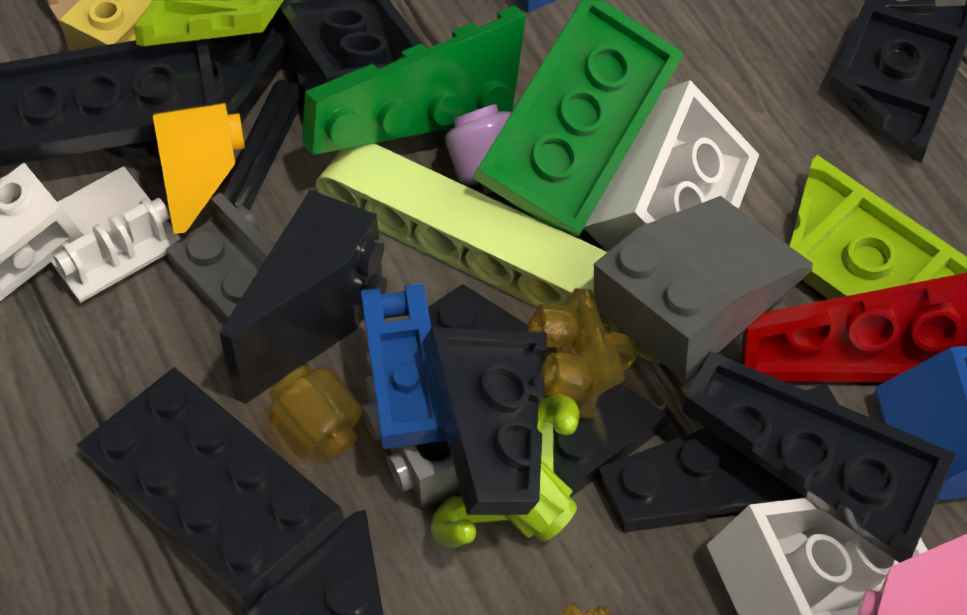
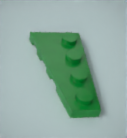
M513 5L497 12V20L480 27L472 22L452 31L451 39L430 48H426L421 43L401 52V58L378 69L374 64H371L305 91L303 146L312 155L455 128L452 119L494 104L497 105L499 112H512L526 14Z

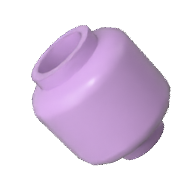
M494 104L452 119L455 128L446 134L445 144L461 184L466 186L481 184L472 176L511 112H499L497 105ZM481 184L484 194L494 192Z

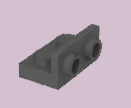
M219 192L210 198L214 218L165 250L172 267L226 323L277 241L270 244L260 233L259 226L249 210L243 205L235 208Z

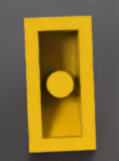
M226 103L167 111L153 115L174 234L185 233L235 165L234 150L245 149L240 114L228 115Z

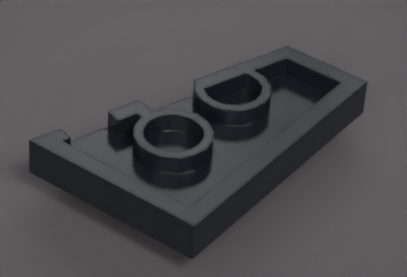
M432 327L422 341L467 515H528L540 500L542 433L537 429L538 405L544 398L545 378L540 377V360L546 351L547 333Z

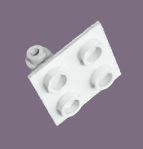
M123 166L57 202L84 236L71 243L67 241L62 243V251L53 255L54 260L51 261V264L81 303L165 256V249L181 238L178 234L173 233V228L167 222L171 217L164 202L160 198L151 201Z

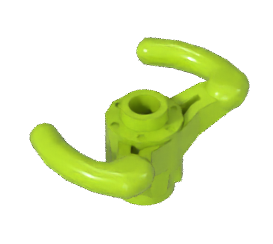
M553 395L544 398L538 405L537 429L542 433L540 500L528 515H467L462 495L452 496L441 504L432 517L431 534L438 545L456 548L472 542L476 537V528L473 523L509 520L527 538L534 535L540 542L550 540L569 523L577 510V503L570 498L572 489L553 472V426L561 435H570L575 432L579 420V409L571 397Z

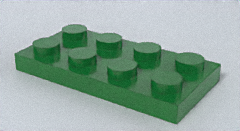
M580 0L472 178L539 221L577 238L675 71L684 52L604 0Z

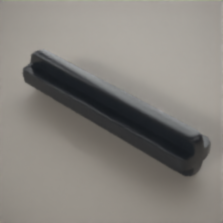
M282 79L274 83L244 142L245 149L240 150L235 165L230 170L220 190V193L235 208L243 205L250 210L302 104V88L295 82L289 83Z

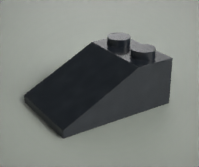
M284 0L276 11L304 97L305 91L368 65L374 64L379 69L394 63L402 57V51L421 43L423 44L390 0Z
M309 190L219 332L235 400L245 404L356 331L364 318L361 290L380 288V293L385 294L387 279L382 276L381 267L384 243L379 241L377 214Z

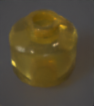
M303 365L285 376L270 391L269 397L273 402L268 410L267 417L274 429L298 458L307 460L323 454L328 461H331L344 453L357 441L358 436L352 429L358 424L362 416L361 405L332 369L323 367L312 370L309 365Z

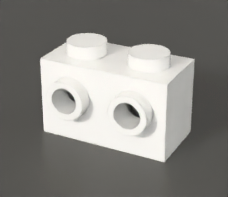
M22 163L11 173L0 178V301L53 261V255L62 251V243L66 241L71 243L84 236L25 163Z

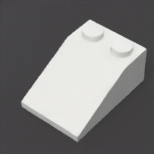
M807 498L751 504L707 544L738 615H857L866 588L879 592L890 567L899 563ZM921 538L912 557L928 551Z

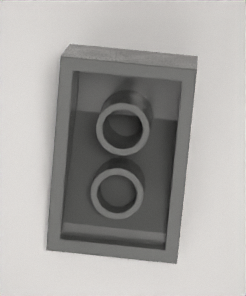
M718 196L638 227L594 263V309L681 379L687 381L703 366L711 351L719 353L812 271L813 263L725 198Z

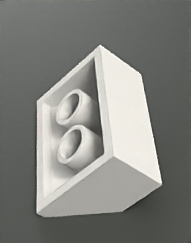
M691 80L664 89L584 229L607 251H610L638 227L718 196H722L739 209L759 154Z

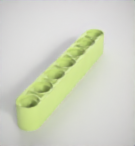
M375 143L341 149L316 180L315 186L318 193L377 214L378 231L647 361L663 364L594 309V263L607 253L606 251Z

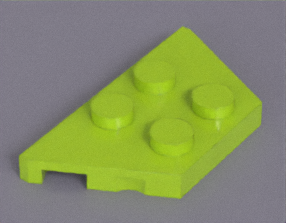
M152 0L134 24L136 44L150 46L260 33L265 30L284 0Z
M817 155L812 159L790 247L813 263L812 271L802 281L827 299H834L967 273V257L820 156Z

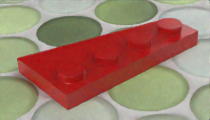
M967 273L764 312L743 331L740 363L781 381L886 382L951 347L967 346Z

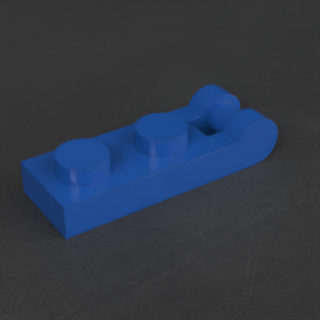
M423 282L404 285L405 291L381 294L380 288L361 290L383 449L447 440L422 341L431 329ZM408 316L407 320L385 322L384 320L386 318Z

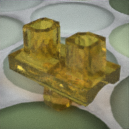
M574 288L564 305L539 304L528 322L527 328L529 332L547 333L546 347H556L557 353H550L542 365L541 377L545 378V395L569 396L575 401L579 409V417L592 418L597 412L595 406L597 398L603 392L622 383L625 380L623 370L629 368L634 363L637 354L633 340L628 335L612 333L610 326L602 325L591 289Z

